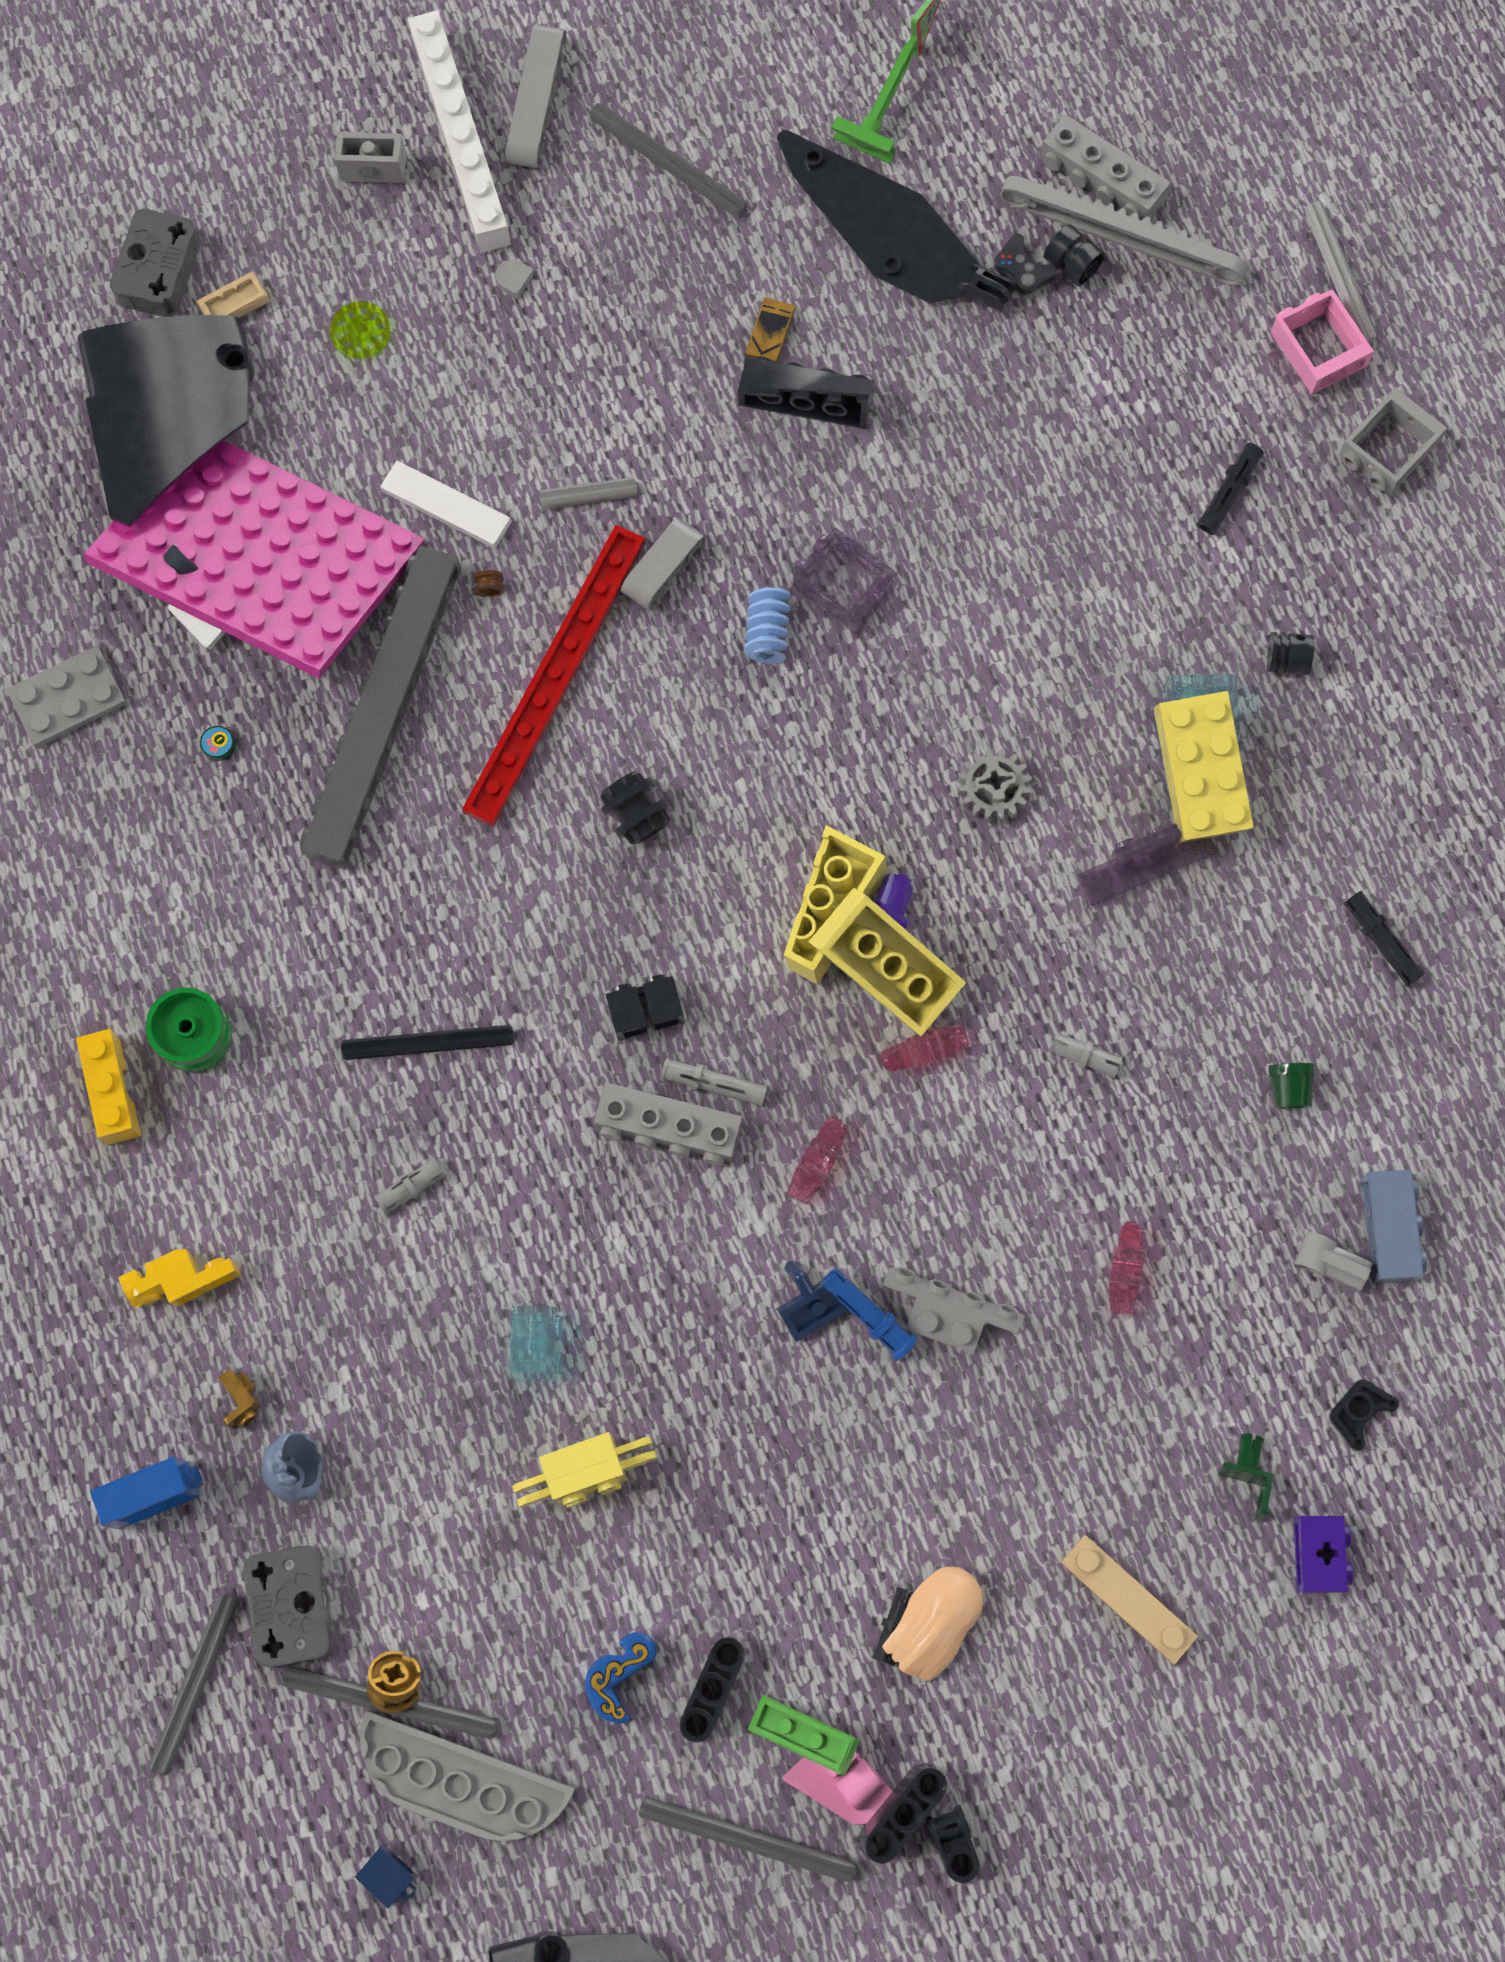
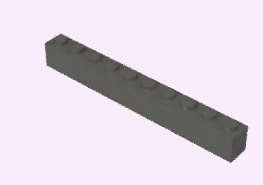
M419 545L416 556L411 555L406 568L407 579L404 585L398 587L395 595V610L393 615L389 614L386 617L383 627L385 635L381 645L377 644L374 648L371 659L373 666L370 674H365L361 681V697L358 705L354 704L351 707L348 716V723L350 725L346 735L342 734L338 740L336 747L338 756L335 764L328 767L324 778L326 787L322 796H318L314 802L312 809L314 818L310 827H305L301 835L300 846H302L301 849L308 859L343 870L347 867L460 573L461 567L457 556Z

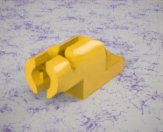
M176 1249L151 1262L145 1263V1278L139 1271L134 1269L120 1276L119 1281L132 1307L135 1306V1309L144 1304L164 1299L162 1296L164 1294L170 1304L178 1307L241 1276V1273L233 1260L230 1258L224 1260L223 1257L206 1263L204 1265L205 1270L200 1272L191 1252L186 1249Z

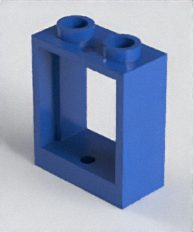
M173 1456L90 1490V1494L101 1526L120 1530L200 1497L201 1494L198 1487L203 1485V1480L196 1465L191 1466L188 1461Z

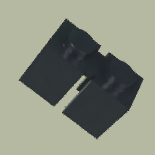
M663 974L651 976L645 980L643 986L632 987L631 984H621L612 988L611 993L605 994L618 1041L648 1033L639 1000L642 998L647 1000L655 1031L685 1023L673 976L665 977Z

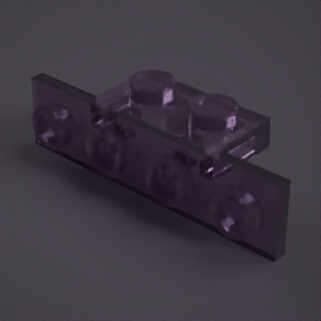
M1162 824L1150 829L1146 833V837L1136 841L1134 838L1121 841L1115 846V850H1113L1108 862L1079 873L1078 878L1091 905L1094 906L1217 853L1218 850L1211 838L1179 843L1182 834L1177 824L1167 828Z

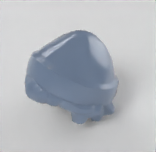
M297 1431L284 1433L269 1444L264 1451L261 1466L263 1481L267 1488L285 1503L313 1500L317 1497L321 1486L323 1456L321 1453L316 1452L318 1444L311 1439L309 1434Z

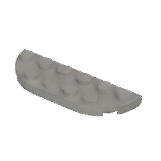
M365 1710L361 1725L360 1745L362 1758H364L367 1770L373 1779L372 1781L390 1801L414 1813L481 1838L495 1841H510L528 1837L546 1828L564 1811L576 1788Z

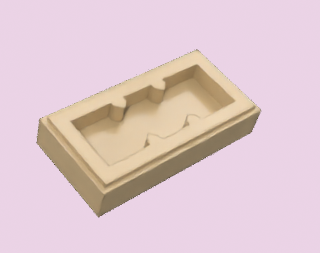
M252 271L196 302L203 315H224L240 318L270 302V299L257 276Z

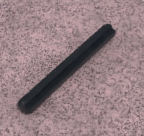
M511 1025L348 1039L341 1042V1054L345 1060L505 1046L514 1043V1030Z

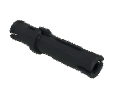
M1246 443L1234 465H1230L1225 472L1226 478L1196 524L1199 529L1210 535L1216 533L1217 528L1232 507L1243 486L1249 485L1252 479L1251 474L1264 455V451L1258 445ZM1244 466L1243 472L1241 473V475L1239 476L1238 480H1237L1236 483L1234 484L1233 481L1235 480L1236 476L1238 475V473L1240 472V470H1241L1242 467ZM1225 494H1227V498L1225 499L1219 511L1217 512V507L1219 506Z
M1362 890L1343 903L1362 927L1360 931L1364 936L1368 935L1392 968L1398 973L1406 987L1425 975L1424 971L1416 964L1409 952L1386 924L1387 918L1383 914L1380 915L1374 909Z

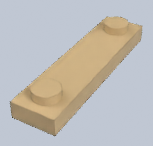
M1083 1535L1060 1562L1171 1664L1175 1665L1198 1637L1086 1535Z

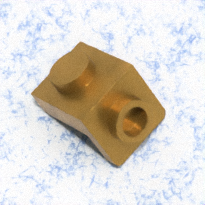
M228 1369L218 1379L239 1407L227 1415L223 1422L232 1429L237 1425L239 1428H243L257 1417L255 1411L262 1405L252 1394L256 1386L244 1372L238 1375L235 1371Z

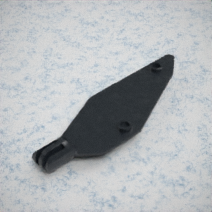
M789 130L779 132L777 140L792 176L874 277L930 304L968 296L996 311L1002 312L1005 307L1004 304L1009 301L1010 293L1014 292L1017 283L981 266L922 194ZM812 158L819 159L816 162H809V160Z

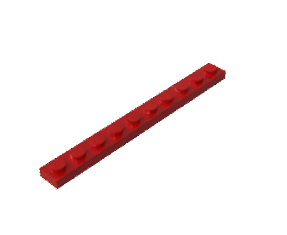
M615 524L462 808L463 814L494 828L621 591L625 579L630 574L646 544L645 537Z

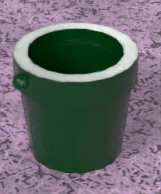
M1282 1063L1268 1066L1277 1109L1312 1107L1314 1075H1316L1314 1063Z

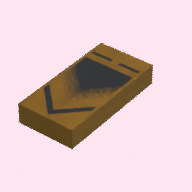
M764 297L745 351V358L761 356L769 358L773 362H778L795 313V305Z

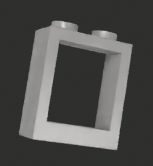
M1395 387L1344 441L1339 456L1349 469L1353 471L1358 470L1367 477L1369 484L1374 489L1384 491L1390 496L1440 443L1447 427ZM1386 416L1423 444L1395 475L1359 447L1360 443Z

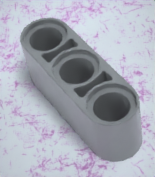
M676 518L627 576L621 587V592L646 610L651 611L654 608L651 606L658 597L661 599L674 583L672 579L678 572L681 574L694 559L692 557L694 552L698 548H703L706 536L680 518Z

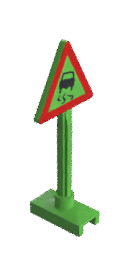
M925 0L912 17L911 38L902 48L869 116H865L861 126L837 116L831 126V129L836 131L833 137L834 140L890 164L896 155L895 141L878 134L882 127L881 121L914 56H919L923 50L941 0Z

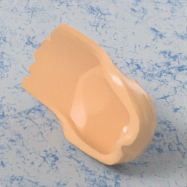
M942 1567L931 1574L912 1594L901 1621L882 1646L887 1654H892L894 1662H899L898 1668L903 1673L912 1677L919 1676L920 1679L925 1681H931L938 1677L958 1653L968 1630L975 1625L982 1610V1589L976 1578L961 1567Z

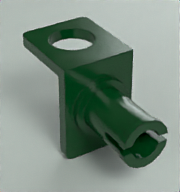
M1244 1433L1240 1437L1241 1442L1237 1464L1224 1462L1218 1470V1475L1260 1486L1254 1521L1261 1522L1267 1514L1274 1473L1259 1469L1264 1438L1256 1435L1255 1440L1252 1441L1253 1434Z

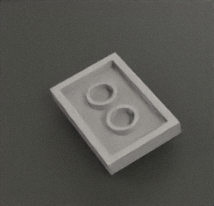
M98 645L6 689L35 749L127 705Z

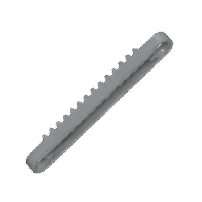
M1010 176L1007 177L1000 192V198L1006 204L1064 225L1071 224L1077 230L1231 286L1240 285L1248 269L1247 263L1241 257L1213 247L1211 239H1207L1202 243L1199 241V235L1197 234L1188 238L1186 230H1182L1177 234L1172 225L1167 229H1163L1161 221L1152 225L1150 217H1145L1141 221L1138 219V213L1136 212L1127 216L1125 208H1121L1116 212L1114 211V205L1111 203L1106 207L1102 206L1100 199L1092 203L1087 194L1082 198H1078L1076 190L1067 194L1065 186H1061L1056 190L1053 188V182L1051 181L1046 185H1042L1023 177Z

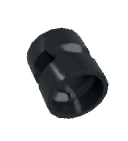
M1067 224L1051 239L1044 251L1043 257L1050 264L1055 265L1057 270L1064 268L1065 277L1077 287H1080L1097 272L1103 263L1105 253L1092 241L1084 243L1085 236L1074 226Z

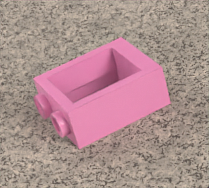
M1333 289L1323 294L1315 293L1311 295L1302 305L1294 309L1292 307L1285 308L1275 317L1271 334L1311 395L1367 367L1374 353ZM1324 314L1348 351L1314 367L1291 331Z

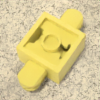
M607 1432L540 1456L539 1460L544 1474L512 1485L514 1494L545 1484L548 1485V1488L517 1499L518 1508L526 1507L551 1497L557 1504L563 1503V1506L566 1505V1508H570L586 1502V1494L598 1491L603 1496L622 1489L620 1482L627 1480L626 1470L654 1461L658 1457L656 1451L646 1452L621 1461L620 1457L651 1446L653 1444L651 1437L641 1438L616 1447L614 1438Z

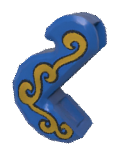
M634 1632L623 1637L619 1644L625 1648L624 1655H605L596 1660L587 1672L585 1690L588 1699L596 1713L606 1721L621 1724L632 1720L613 1687L655 1660V1642L644 1633Z

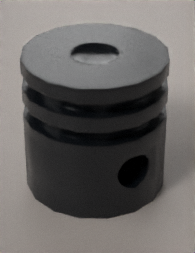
M1271 632L1267 647V672H1273L1275 669V672L1281 673L1283 669L1284 673L1309 675L1314 657V635L1288 633L1286 636V633L1280 632L1279 635H1277V632Z

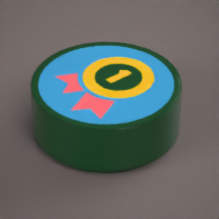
M212 726L203 732L200 738V747L207 758L213 761H223L233 754L236 742L232 733L227 728Z

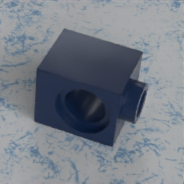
M386 1845L381 1846L355 1876L387 1908L392 1907L396 1902L402 1906L417 1889L412 1883L418 1875Z

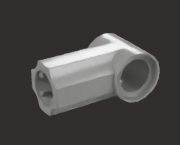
M1307 1232L1294 1263V1267L1299 1270L1303 1267L1314 1272L1312 1275L1314 1277H1326L1357 1292L1362 1290L1372 1266V1262L1337 1247L1335 1241L1315 1232Z

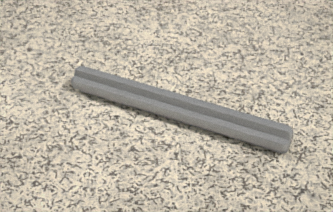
M1321 201L1309 203L1306 206L1305 214L1341 303L1367 342L1371 344L1376 338V333L1324 205Z

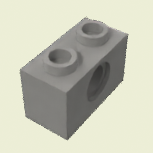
M337 132L335 164L341 181L404 183L407 154L401 134Z

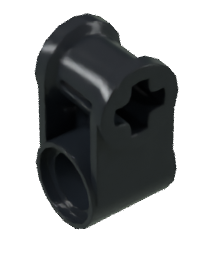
M961 1805L954 1806V1811L935 1818L929 1815L925 1821L936 1851L938 1850L948 1877L958 1883L970 1882L978 1874L979 1860ZM956 1823L955 1827L940 1832V1828ZM960 1853L966 1854L972 1861L971 1871L962 1877L955 1875L951 1869L953 1857Z

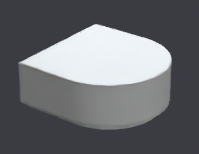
M516 260L504 261L497 267L495 272L496 282L500 290L516 299L519 298L534 276V269Z

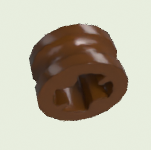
M484 570L474 575V582L478 585L474 588L475 594L480 597L502 595L505 592L504 585L501 584L504 581L503 573L496 570Z

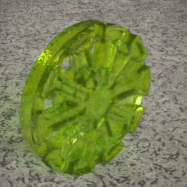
M366 301L352 302L343 306L335 313L330 323V337L333 345L341 354L353 359H366L380 353L387 345L391 335V326L386 313L379 306ZM361 309L367 310L364 316L360 315ZM349 312L354 314V317L351 319L346 315ZM376 312L379 317L370 321L372 315ZM343 321L347 326H338V322ZM382 323L385 324L384 329L374 328ZM337 333L346 334L341 338H336ZM372 335L383 336L381 341H378ZM351 341L347 349L342 346L343 344ZM366 341L375 347L368 350ZM360 342L362 351L356 352L355 349Z

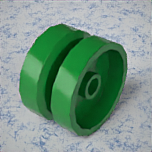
M187 987L168 991L158 998L147 1014L145 1027L149 1044L158 1055L170 1066L182 1072L199 1073L211 1069L223 1060L231 1046L233 1032L229 1017L209 994L197 988ZM192 1027V1029L189 1032L185 1033L187 1029Z

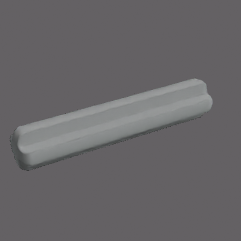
M629 477L545 489L540 491V504L542 509L547 510L637 496V486L635 478Z

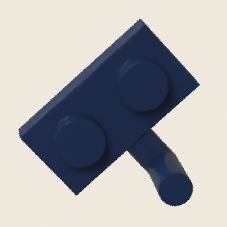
M788 1261L785 1264V1272L795 1282L801 1294L776 1308L792 1338L797 1342L842 1315L848 1309L834 1295L820 1285L821 1282L813 1286L806 1272L795 1261Z

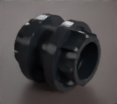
M636 771L618 779L604 789L600 795L604 806L601 808L604 816L609 817L615 814L621 823L614 831L618 838L626 837L628 842L634 845L640 844L661 831L670 821L669 816L665 812L670 807L667 801L662 799L655 802L649 793L656 786L652 778L644 779L641 773Z

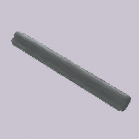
M220 1594L216 1600L149 1763L148 1770L161 1776L169 1774L237 1608L238 1600L235 1597Z

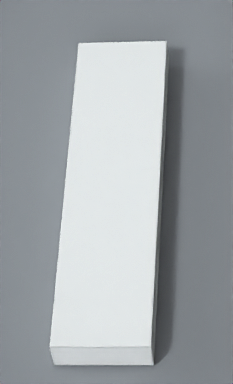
M399 461L395 462L380 486L382 492L494 549L511 524L510 517Z

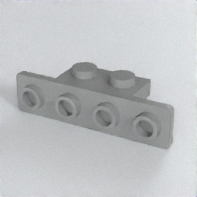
M889 1267L883 1282L885 1287L916 1297L906 1330L973 1354L984 1323L1020 1334L1025 1316L1010 1305H996L984 1301V1298L977 1293L959 1292L951 1289L943 1281L936 1279L929 1281L920 1278L912 1270L903 1267L896 1269Z

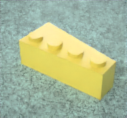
M827 825L822 835L823 840L819 852H817L813 863L814 868L809 883L806 885L800 911L797 913L784 953L789 970L817 985L832 962L809 943L810 939L853 888L872 899L883 878L888 873L885 855Z

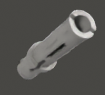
M670 1058L665 1059L661 1073L662 1080L666 1079L691 1086L690 1090L696 1092L698 1089L757 1104L761 1107L763 1106L768 1088L766 1084L762 1085L704 1069L705 1065L699 1063L693 1066L671 1060Z

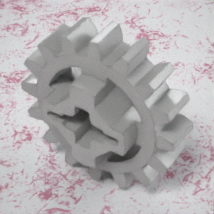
M989 748L986 750L984 758L978 753L973 754V764L965 761L963 764V771L965 773H960L958 776V783L962 784V786L958 787L957 794L958 796H966L962 806L963 808L973 807L972 817L975 818L982 813L984 814V822L988 823L991 816H996L998 823H1002L1004 814H1008L1012 819L1016 817L1017 811L1015 807L1021 810L1025 809L1027 802L1024 798H1030L1032 789L1026 786L1031 784L1032 777L1030 775H1023L1027 769L1026 763L1018 766L1015 764L1017 760L1016 754H1013L1008 759L1005 758V749H1001L998 756H993ZM984 769V774L981 777H976L975 781H972L974 776ZM990 781H995L996 785L1000 786V789L994 790L993 785L989 784ZM1017 791L1015 796L1005 803L1006 795ZM979 798L984 799L985 801L990 803V805L982 802Z

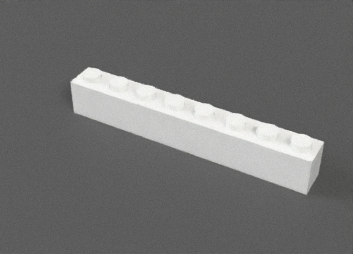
M436 10L407 18L415 50L479 251L484 253L511 245L507 223L439 12Z

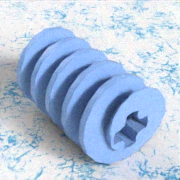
M761 588L749 595L748 602L750 606L747 610L749 618L746 622L748 631L745 634L747 643L744 647V653L750 659L767 664H778L785 661V654L780 652L787 648V643L781 639L788 636L787 629L783 627L789 624V618L784 615L790 611L789 604L785 603L791 599L789 591L780 588Z

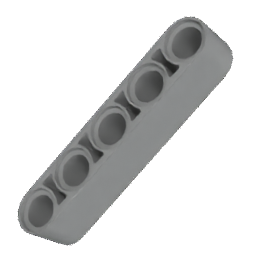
M533 25L506 145V164L537 169L540 167V165H537L539 155L542 156L546 140L543 134L544 129L549 126L552 110L549 109L551 100L555 98L558 82L555 79L556 74L560 73L564 55H561L562 46H566L567 42L566 29Z

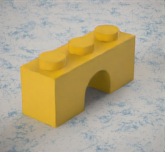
M111 1029L77 1037L76 1041L97 1138L106 1145L140 1137L141 1131L135 1104L129 1097L124 1081L123 1071H126L127 1068L120 1038Z

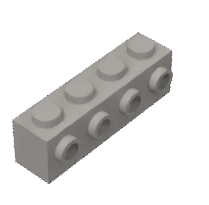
M1067 115L1061 118L1042 142L1040 158L1049 169L1063 172L1069 176L1070 181L1079 188L1086 187L1094 192L1097 199H1100L1103 204L1109 205L1111 203L1118 209L1125 208L1127 216L1136 212L1138 213V219L1141 221L1145 217H1150L1151 219L1168 196L1170 181Z
M607 1082L604 1084L594 1120L596 1129L601 1130L600 1135L613 1140H621V1136L634 1138V1144L649 1149H654L656 1144L669 1147V1153L680 1157H689L690 1153L702 1155L704 1162L716 1166H723L724 1161L732 1163L743 1123L742 1116Z

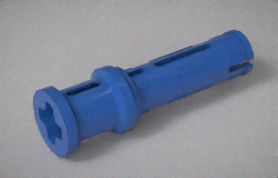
M837 1267L833 1268L823 1278L820 1285L834 1295L842 1305L868 1328L869 1337L872 1340L878 1339L892 1352L891 1357L895 1361L903 1358L912 1349L917 1341V1336L914 1333L908 1334L895 1321V1316L892 1313L883 1312Z

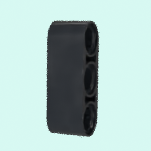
M721 1638L711 1649L680 1720V1731L688 1741L697 1743L710 1737L745 1659V1651L742 1644L734 1638ZM730 1643L737 1647L739 1657L735 1664L725 1666L718 1659V1650L722 1645ZM711 1678L718 1679L723 1685V1694L716 1701L706 1699L702 1692L703 1684ZM696 1713L703 1715L708 1724L706 1732L701 1736H694L687 1729L688 1718Z
M928 1764L915 1765L908 1771L862 1828L858 1836V1845L865 1856L880 1864L888 1863L896 1857L945 1795L947 1781L943 1773ZM931 1773L934 1778V1785L930 1791L921 1793L919 1781L922 1776ZM904 1803L908 1804L910 1807L908 1819L897 1823L894 1816L897 1807ZM884 1834L886 1838L884 1849L880 1852L872 1853L870 1848L872 1838L875 1835Z

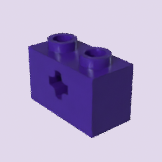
M1344 1516L1294 1517L1297 1593L1348 1592V1585L1353 1583V1568L1351 1562H1346V1547L1351 1545V1530L1349 1524L1344 1523ZM1323 1544L1325 1551H1331L1332 1558L1327 1559L1325 1565L1323 1558L1316 1555L1317 1550L1323 1549Z

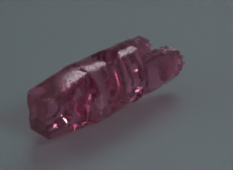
M961 1024L934 1028L925 1031L922 1036L914 1035L902 1039L901 1043L889 1046L888 1049L885 1048V1050L879 1052L878 1061L881 1062V1065L888 1072L891 1071L892 1073L910 1067L914 1069L950 1056L969 1046V1041L965 1028Z
M833 1116L826 1119L827 1121L824 1122V1126L821 1127L816 1138H812L796 1167L787 1194L802 1204L807 1205L824 1184L840 1155L839 1150L844 1143L847 1130L842 1120L838 1117Z
M1131 1220V1222L1127 1221V1223L1121 1226L1118 1248L1113 1249L1112 1268L1109 1277L1111 1313L1121 1315L1133 1314L1139 1290L1141 1289L1142 1269L1145 1261V1253L1142 1252V1229L1139 1228L1140 1225Z

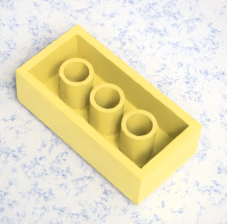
M1228 691L1159 703L1154 708L1178 842L1184 843L1244 832L1254 828Z
M855 888L851 890L809 941L812 946L920 1036L925 1033L966 984L960 976L868 896Z

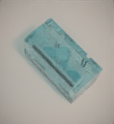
M512 1306L509 1379L512 1382L555 1383V1374H562L563 1354L562 1352H556L557 1338H563L564 1317L557 1316L558 1311L556 1307Z

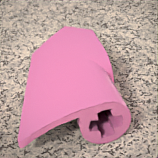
M856 1752L845 1776L805 1757L783 1776V1780L853 1825L866 1824L892 1792L873 1767L864 1758L861 1759Z

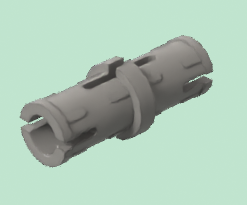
M1060 1032L1056 1033L1049 1053H1054L1077 1062L1078 1067L1084 1069L1087 1066L1108 1074L1115 1078L1123 1058L1093 1047L1094 1043L1087 1041L1085 1044L1060 1034Z
M432 1158L410 1174L404 1173L399 1176L401 1178L399 1181L374 1195V1198L385 1215H387L411 1198L416 1200L420 1197L419 1193L446 1176L435 1158Z

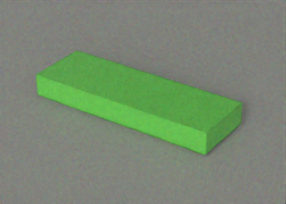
M762 1695L747 1729L843 1776L846 1775L860 1742L857 1738Z

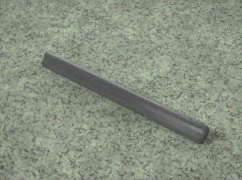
M597 103L591 109L590 119L734 217L739 218L746 211L747 202L603 104Z
M286 1667L283 1673L282 1686L381 1711L370 1702L367 1686L294 1667ZM409 1697L407 1700L403 1701L404 1704L408 1702L412 1697ZM417 1699L405 1711L389 1713L487 1739L494 1738L498 1726V1721L494 1718ZM389 1703L388 1706H399V1703Z
M644 1797L639 1809V1816L641 1818L844 1882L851 1883L854 1880L857 1870V1864L854 1861L653 1798Z

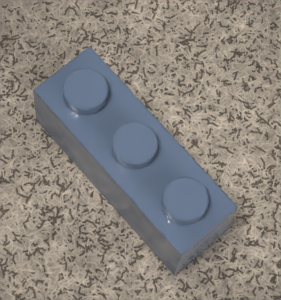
M1412 1170L1368 1172L1362 1177L1373 1284L1418 1281L1424 1277L1423 1272L1427 1271L1426 1252L1420 1250L1419 1236L1423 1235V1220L1421 1215L1416 1214L1415 1201L1419 1200L1418 1182L1412 1179Z

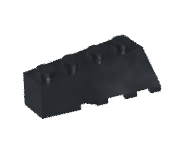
M761 356L755 358L746 357L738 388V406L867 429L874 397L875 380H870L859 374L851 376L838 374L826 368L819 370L805 368L803 365L794 362L787 364L773 362L769 358Z

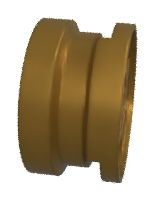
M389 1651L377 1656L371 1662L368 1669L367 1694L370 1702L377 1709L388 1713H398L410 1708L417 1701L420 1692L421 1670L418 1662L413 1657L404 1656V1652ZM412 1696V1698L404 1704L403 1701L407 1700L409 1697ZM389 1703H399V1706L388 1705Z

